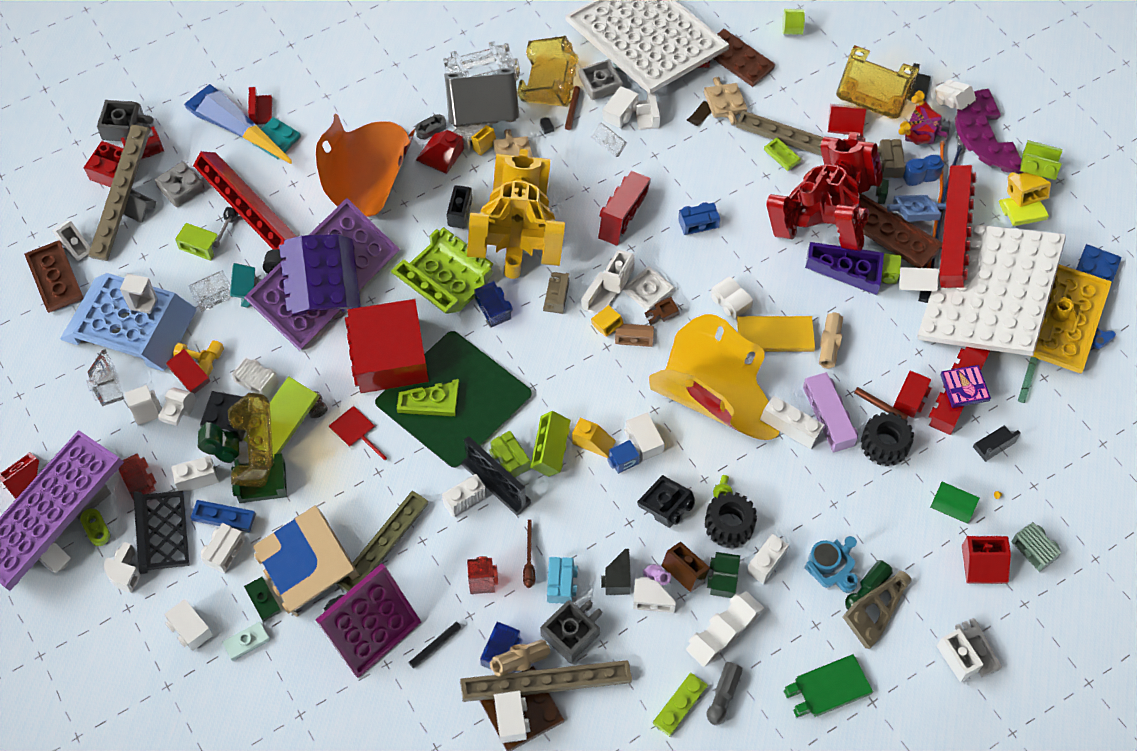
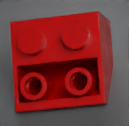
M101 141L83 167L89 180L111 188L124 148Z
M967 536L962 544L966 584H1008L1011 561L1008 536Z

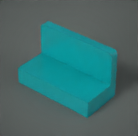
M234 263L232 266L230 296L241 298V307L248 308L250 303L244 297L254 288L255 267Z

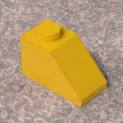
M581 417L572 432L573 445L606 458L609 457V449L613 448L616 442L598 424Z

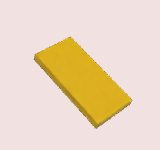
M737 316V332L746 340L758 344L763 348L764 352H814L815 350L812 316Z

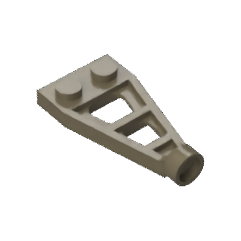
M898 571L894 577H891L856 601L842 616L865 649H871L882 636L904 590L912 582L911 577L906 572ZM885 590L891 596L887 606L880 598V595ZM872 603H875L880 610V616L876 623L872 621L865 611Z

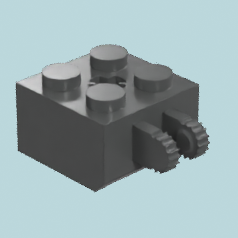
M105 100L97 129L102 140L122 142L120 138L124 137L125 141L127 140L131 125L148 127L151 130L148 124L151 125L154 119L150 115H144L141 105L137 102Z
M568 600L540 627L541 636L570 664L600 635V627L594 622L601 616L603 611L597 609L589 617L585 614L593 605L591 600H588L580 608L571 600Z

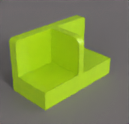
M185 223L175 241L179 250L211 261L214 257L212 246L218 235L209 230Z

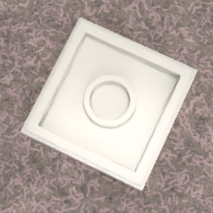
M648 266L629 281L622 291L644 310L649 311L655 308L654 304L665 300L675 292V288Z

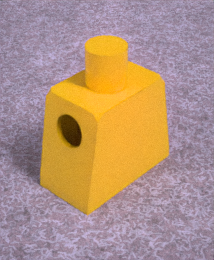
M1012 172L1009 174L1007 193L1019 207L1049 198L1051 182L1026 172L1021 174Z

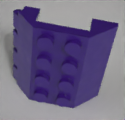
M339 234L302 235L284 240V244L279 245L280 258L286 259L281 262L283 277H288V279L283 280L284 293L291 296L285 298L287 312H292L294 315H305L308 311L342 309V312H347V309L361 307L353 239Z

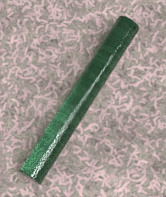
M1036 357L1030 358L1018 402H1026L1038 362Z

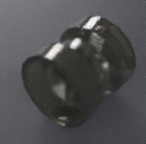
M314 391L320 397L310 410L309 415L311 418H319L328 411V407L322 402L323 398L320 392Z

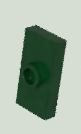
M263 576L244 586L263 622L281 613V609Z

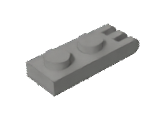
M975 618L969 620L970 624L968 621H964L962 626L960 624L955 625V630L960 628L984 664L979 671L981 677L999 671L1002 668Z

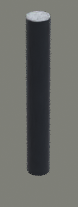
M457 621L411 659L408 662L409 665L414 669L462 628Z

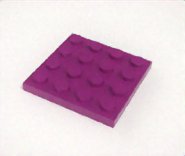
M382 563L316 619L320 628L357 678L362 676L422 623L390 572Z

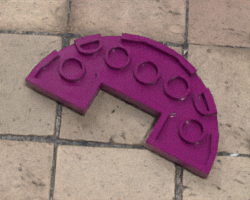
M981 89L975 91L976 100L962 110L957 109L955 127L960 140L969 151H973L979 156L978 159L990 167L995 165L1004 172L1023 173V171H1020L1021 158L1014 143L997 142L988 120L999 119L1001 116L990 90Z

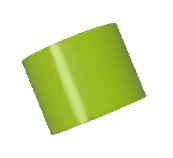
M784 9L782 33L803 35L805 24L804 9Z

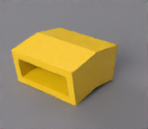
M486 125L471 137L473 150L481 156L493 146V140H496L493 128Z
M610 305L591 318L592 325L605 337L624 324L621 315Z

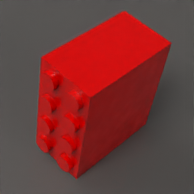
M415 299L347 309L348 317H345V324L350 347L349 355L352 362L351 370L355 387L359 386L360 394L429 382Z

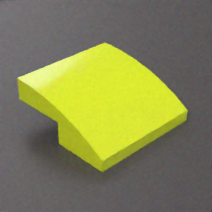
M1012 198L999 200L1004 216H1009L1012 226L1044 221L1049 217L1041 201L1019 207Z

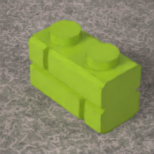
M511 431L491 440V449H489L491 456L495 460L498 459L501 463L500 465L513 477H517L531 469V460Z

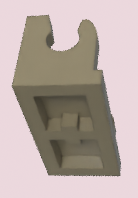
M552 272L551 277L556 278H549L543 311L563 314L569 288V273Z

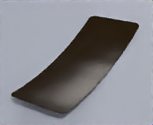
M703 101L686 121L699 126L711 113L708 102Z

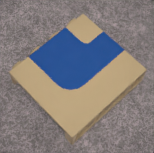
M316 505L253 545L256 551L254 554L259 564L263 563L265 567L263 570L265 576L275 584L272 587L274 592L284 600L282 603L283 608L288 614L291 612L296 617L299 616L298 608L347 576L354 580L360 576L322 511Z

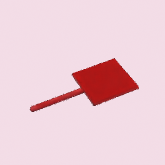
M352 406L328 426L349 447L361 438L383 460H387V457L364 436L375 425L355 406Z

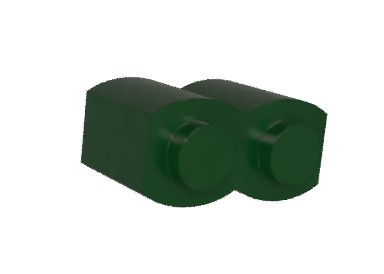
M206 422L198 431L197 447L206 454L215 455L222 462L232 463L239 456L240 439L235 434L223 431L219 426Z
M716 552L715 558L711 557L709 567L710 570H713V574L708 576L707 581L710 595L732 598L736 594L740 555Z

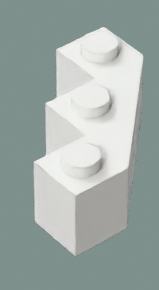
M747 591L740 595L738 593L735 594L729 601L731 605L726 611L714 614L709 620L710 626L699 634L696 632L689 639L688 642L690 644L686 651L703 667L713 663L719 657V653L739 638L740 633L745 628L748 629L765 609Z

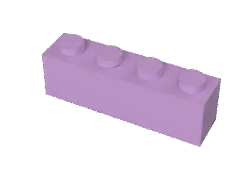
M827 372L805 378L803 389L818 421L824 424L822 430L832 452L855 446L858 431L850 422V414L843 407L842 398L835 390L833 379L829 378Z

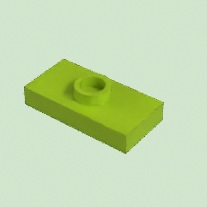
M778 137L764 146V151L787 171L801 163V158Z

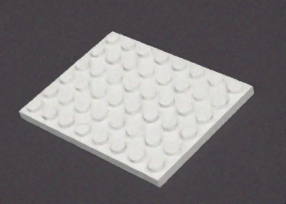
M593 0L565 15V20L649 94L729 50V44L676 0Z
M969 224L972 227V237H968L971 248L970 251H967V254H969V266L965 268L968 269V280H964V288H941L939 267L937 291L931 292L917 334L918 340L1033 356L1066 241V234Z

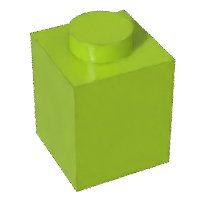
M884 253L881 282L897 284L901 267L900 255Z

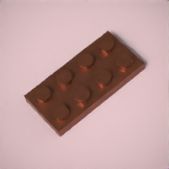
M722 29L717 34L729 44V50L714 57L713 60L750 86H755L775 68L774 62L726 29Z
M60 240L24 253L48 313L84 298Z

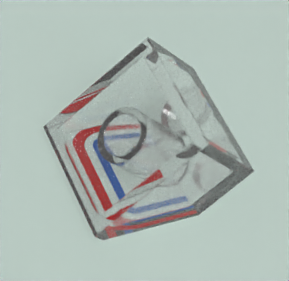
M104 349L88 370L89 380H86L89 391H92L95 401L99 400L102 406L125 399L116 367L107 350Z

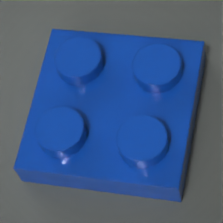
M1086 244L1076 270L1113 282L1122 257Z

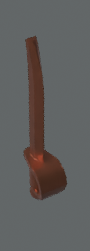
M532 519L527 521V564H525L523 569V583L527 588H531L535 584V569L533 564H531Z

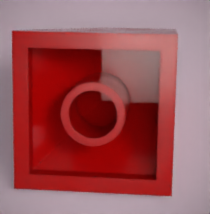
M449 130L434 134L418 155L416 161L447 174L464 151L463 136Z
M29 452L0 473V481L15 499L36 478L39 466L38 458Z

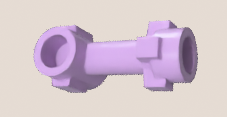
M652 564L643 569L644 577L651 578L662 586L667 585L671 580L670 573L662 569L660 565Z

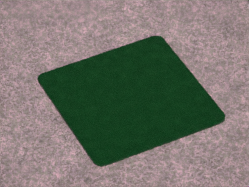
M450 331L424 354L429 382L385 389L376 398L375 404L447 465L456 468L466 458L464 439L469 436L481 446L531 397L532 391L459 333ZM459 379L455 416L397 413L399 392L420 387L425 389L434 387L438 383L447 384L451 383L452 380Z

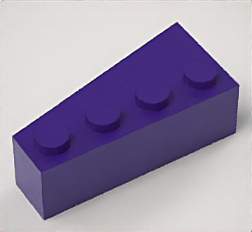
M810 242L805 268L877 295L881 286L884 253L863 249L856 251L844 249L836 245Z

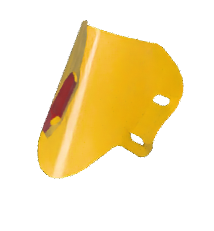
M703 314L692 319L675 335L665 370H660L649 376L650 389L750 437L760 440H772L779 435L780 431L760 420L763 410L769 402L756 379L765 358L763 348L743 338L725 319L717 315ZM721 326L724 331L720 341H718L715 335L718 327ZM754 352L755 357L752 363L745 364L748 353Z

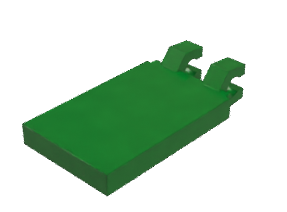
M854 654L797 676L796 682L785 686L783 690L787 699L801 693L805 702L795 705L793 712L796 718L810 712L814 717H817L873 693Z

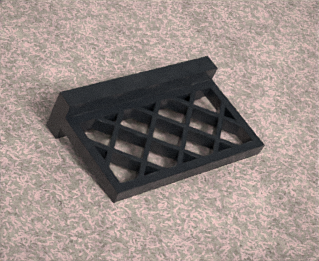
M468 436L464 439L466 458L461 462L462 466L472 475L477 474L484 486L518 516L531 504V499L525 494V487Z
M142 491L133 492L139 573L146 574L148 570L190 566L183 491L142 494ZM180 497V503L175 508L167 503L171 498ZM156 499L160 504L153 510L147 506V500ZM163 506L171 510L165 518L157 513ZM174 514L182 519L176 526L168 521ZM153 516L161 520L156 528L148 524V521ZM164 524L173 529L167 536L158 531ZM175 532L183 536V539L178 544L170 540ZM155 534L163 539L157 546L150 542V539ZM166 542L174 547L168 555L160 550ZM179 550L184 554L185 560L175 561L171 556ZM156 552L164 557L160 563L151 564V558Z

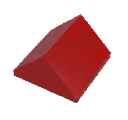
M830 103L827 132L849 135V132L863 134L866 108Z

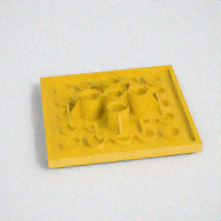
M1059 264L1035 352L1031 357L1082 374L1112 282Z

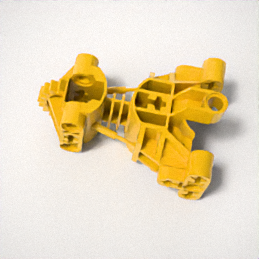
M520 149L519 156L496 153L493 191L490 194L489 202L482 207L480 213L470 212L467 257L486 259L487 245H495L497 253L506 248L504 275L510 279H516L520 276L523 250L528 252L530 256H533V249L542 250L541 264L560 266L565 222L555 221L554 213L548 207L547 188L551 159L528 157V149Z

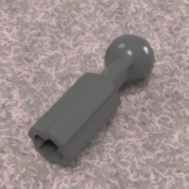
M725 662L715 690L716 695L706 714L708 721L713 725L723 724L727 719V708L730 700L733 699L743 668L738 664Z

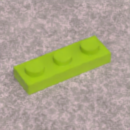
M690 672L652 724L670 737L708 685Z

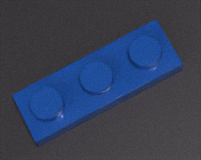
M197 500L190 518L195 522L220 526L224 523L237 530L250 532L256 513L252 510Z

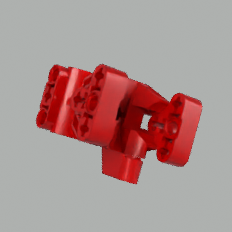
M849 132V138L843 140L825 136L821 141L824 165L814 167L805 174L803 182L795 187L789 196L776 194L768 196L766 206L774 236L793 240L797 233V226L806 228L820 223L835 224L837 232L840 233L839 241L841 248L861 251L865 241L863 229L869 218V210L861 207L859 193L869 191L871 186L879 187L883 179L877 143L865 142L866 138L863 137L864 135L858 132Z

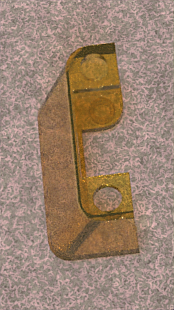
M566 36L528 41L526 55L532 66L528 85L526 86L523 79L519 81L517 90L519 98L522 102L568 107V104L571 102L570 95L571 90H573V79L576 76V64L579 61L578 55L573 50L572 43L569 42Z
M854 45L839 82L836 96L840 100L853 103L856 106L887 116L890 119L899 118L909 102L920 69L903 63L898 72L866 61L870 50ZM856 52H861L863 55H862V56H859V55H857V54H855V53H856ZM909 70L913 74H907L904 71Z
M249 392L228 409L230 425L236 429L247 430L249 466L239 465L233 468L231 471V485L263 487L268 481L273 466L270 403L266 396Z

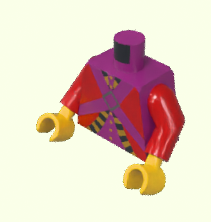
M920 90L912 97V102L914 104L919 103V106L916 105L909 123L903 121L899 125L901 128L898 132L900 135L905 134V141L913 142L915 145L933 144L937 135L947 138L950 127L941 125L942 116L934 111L926 101H923L925 95Z

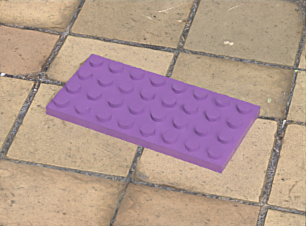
M348 198L309 234H339L353 239L359 291L400 250ZM280 262L244 299L300 351L341 309L308 311L305 315H294L292 312H287L285 298L291 296L284 293L283 280L288 279V277H283Z
M80 430L73 435L0 516V584L9 591L19 583L20 579L34 566L35 562L48 550L50 545L63 533L65 528L124 463L118 456Z

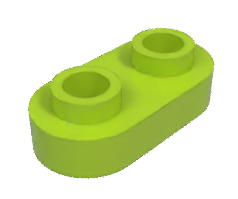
M94 508L85 510L80 517V521L89 540L95 546L105 545L110 540L111 535L102 515Z

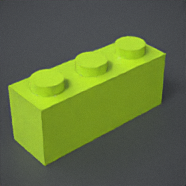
M553 410L541 415L530 465L531 469L548 477L561 472L563 457L567 448V437L570 432V419Z

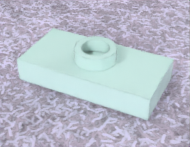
M259 621L222 641L230 659L234 661L267 643L270 639Z

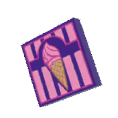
M979 365L941 371L940 376L952 408L990 401L991 397Z

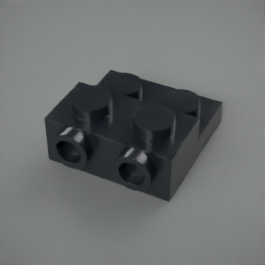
M662 475L637 501L638 507L652 514L656 521L671 528L673 524L677 525L680 523L682 515L686 510L691 511L693 509L695 498L690 489Z

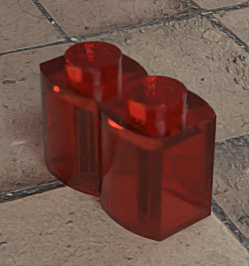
M137 453L122 460L124 463L119 467L118 471L133 501V492L142 491V494H149L156 491L154 484L157 482L152 473H147L146 469L149 466L144 457L140 458Z

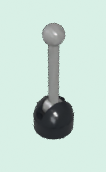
M226 207L223 212L225 223L213 244L215 248L220 246L221 237L228 223L234 222L239 215L234 208Z

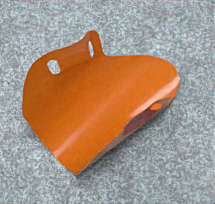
M335 113L333 115V123L321 135L316 145V165L321 186L325 194L337 207L348 198L366 217L374 216L381 211L386 203L411 145L415 129L407 135V132L400 125L389 121H379L346 132L339 115ZM324 141H328L331 147L328 153L323 148Z

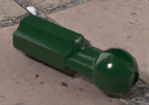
M878 560L860 581L861 588L858 592L851 593L846 597V609L848 610L860 598L883 584L893 573L892 567L883 560Z

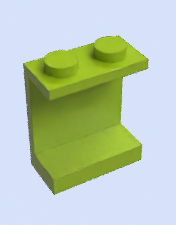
M1027 140L1022 154L1020 171L1056 180L1062 165L1059 162L1062 149Z

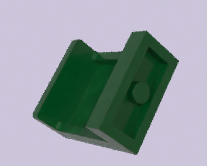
M282 453L274 454V460L243 464L239 462V459L234 460L235 467H231L232 478L235 479V484L232 485V493L234 497H237L239 503L287 497L286 465Z

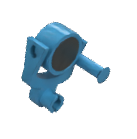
M852 536L846 537L844 547L838 539L834 542L827 540L817 542L812 547L808 557L809 561L804 568L824 588H829L836 584L843 592L852 593L857 587L858 578L855 574L850 573L855 566V561L849 553L856 546L857 540ZM841 557L846 561L845 567L834 576L828 578L822 576L833 573L837 569Z

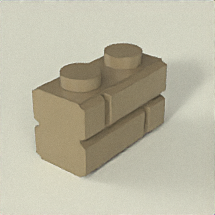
M880 140L878 152L883 178H902L906 169L902 140Z

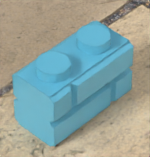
M549 557L548 603L565 604L568 600L572 601V597H576L577 585L573 584V578H577L578 565H574L573 558Z

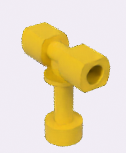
M212 340L207 351L202 350L199 353L188 349L186 344L178 342L174 348L173 355L175 356L185 349L193 359L198 360L200 368L209 377L213 370L212 363L214 359H219L224 347L221 342Z

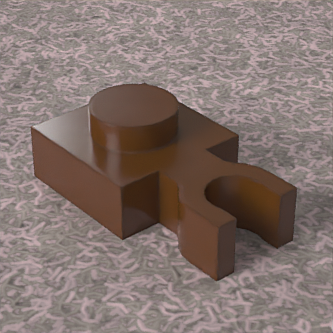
M672 297L654 304L655 310L644 312L646 318L653 316V318L648 320L650 325L655 324L660 318L665 322L680 314Z

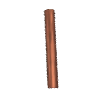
M574 86L565 123L566 130H571L581 89L579 86Z
M857 387L854 391V394L885 412H893L895 416L899 414L901 419L907 420L908 415L863 389Z

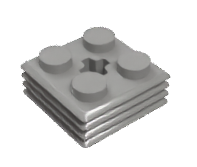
M609 59L579 69V78L591 100L614 94L620 86H623L621 78Z
M184 161L154 179L158 189L175 207L180 206L205 190L203 181Z

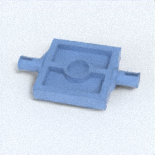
M928 195L894 196V204L887 205L888 212L898 211L909 222L940 220L941 213L939 210H946V202L936 203Z

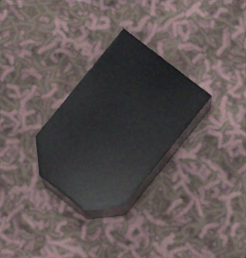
M547 117L541 118L540 127L544 134L554 132V126L550 119Z

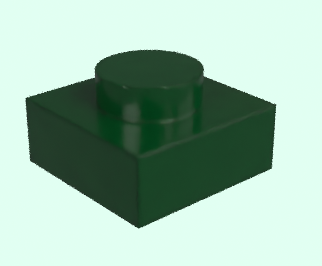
M882 179L881 185L876 187L875 196H878V204L885 205L889 188V180Z

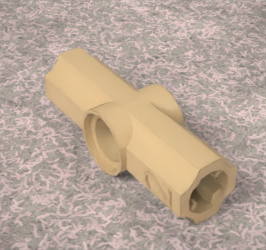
M833 312L827 314L825 330H823L820 343L819 365L822 368L829 369L835 367L837 352L842 339L843 316L840 313Z
M538 640L527 645H514L510 647V651L493 657V660L490 661V667L497 676L512 671L528 670L531 668V664L548 657L550 647L545 640Z

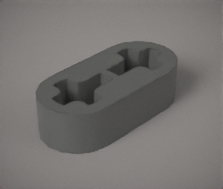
M436 114L419 122L415 126L416 136L419 139H428L434 134L443 131L446 128L445 117L441 114Z

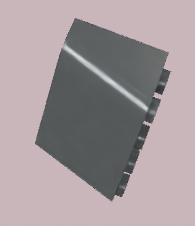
M514 68L497 69L496 75L463 77L462 72L444 74L449 123L453 124L454 127H461L464 124L480 125L482 122L495 124L504 120L506 122H514L519 118Z

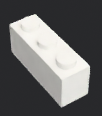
M774 395L764 408L760 418L761 421L809 449L812 448L824 427V424Z

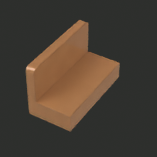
M623 324L616 328L615 344L652 347L654 327L650 325Z

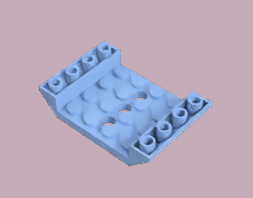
M109 273L95 278L60 339L79 345L81 340L140 357L144 359L146 366L165 371L167 367L166 362L172 358L176 344L181 341L197 309L176 293L153 287L158 299L151 314L129 310L120 290L125 278ZM126 312L130 313L126 318L120 317ZM121 328L118 333H112L113 329Z

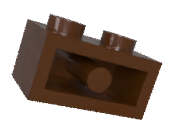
M681 541L667 550L661 565L690 593L705 582L710 567Z

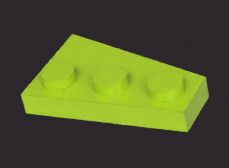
M459 379L452 380L451 383L447 384L438 383L434 387L425 389L420 387L399 392L397 413L455 416Z

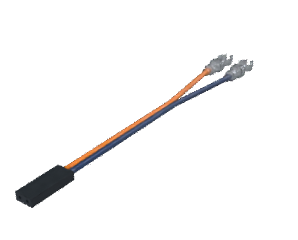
M950 118L948 119V123L950 125L948 127H951ZM958 133L956 135L957 152L952 165H956L960 152L964 147ZM939 136L940 157L944 163V147L947 138ZM944 167L940 175L938 203L945 202L948 190L949 176L943 191ZM939 210L941 213L940 220L934 221L932 236L939 240L944 210ZM936 256L929 262L926 268L934 269ZM920 291L918 301L928 303L932 291Z

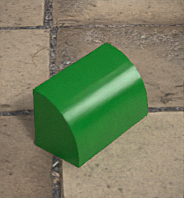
M942 481L930 508L968 524L980 497Z

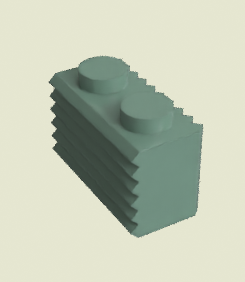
M1032 522L1019 531L1011 542L1040 572L1054 562L1062 552L1059 545L1045 535V530Z

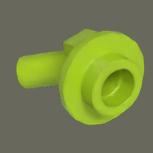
M721 476L720 483L715 485L713 489L714 497L718 498V495L721 493L726 495L727 492H731L733 495L732 488L728 485L729 476Z

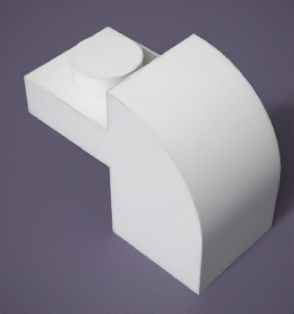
M175 387L171 388L165 395L166 402L158 418L160 421L178 426L183 415L190 416L197 402L194 393Z
M123 542L121 547L116 550L114 560L106 557L104 570L115 587L132 593L141 574L136 567L129 565L136 553L131 544Z

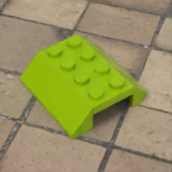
M443 227L440 232L436 229L429 235L430 245L410 263L403 259L391 270V273L445 314L460 312L486 287L494 272L491 270L494 263L487 258H480L479 260V258L467 257L466 247L468 244L457 236L453 238L454 234Z

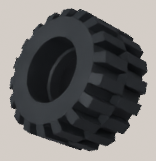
M881 412L880 416L878 414L873 415V418H870L865 425L861 437V448L865 450V456H870L869 460L872 462L874 460L877 461L878 465L884 463L885 466H890V463H892L894 466L898 462H902L907 457L914 441V432H911L912 426L907 425L908 421L901 419V415H893V412H889V414ZM878 435H890L897 443H884L879 439Z
M727 492L726 495L721 493L718 495V498L714 497L707 507L704 525L707 528V535H711L713 542L717 540L720 546L726 544V548H730L731 545H734L736 548L739 547L740 543L744 545L747 539L750 540L757 522L756 507L752 508L753 502L751 500L747 501L748 497L745 495L740 497V493L735 492V495ZM734 514L739 517L742 523L737 526H729L721 521L720 516Z

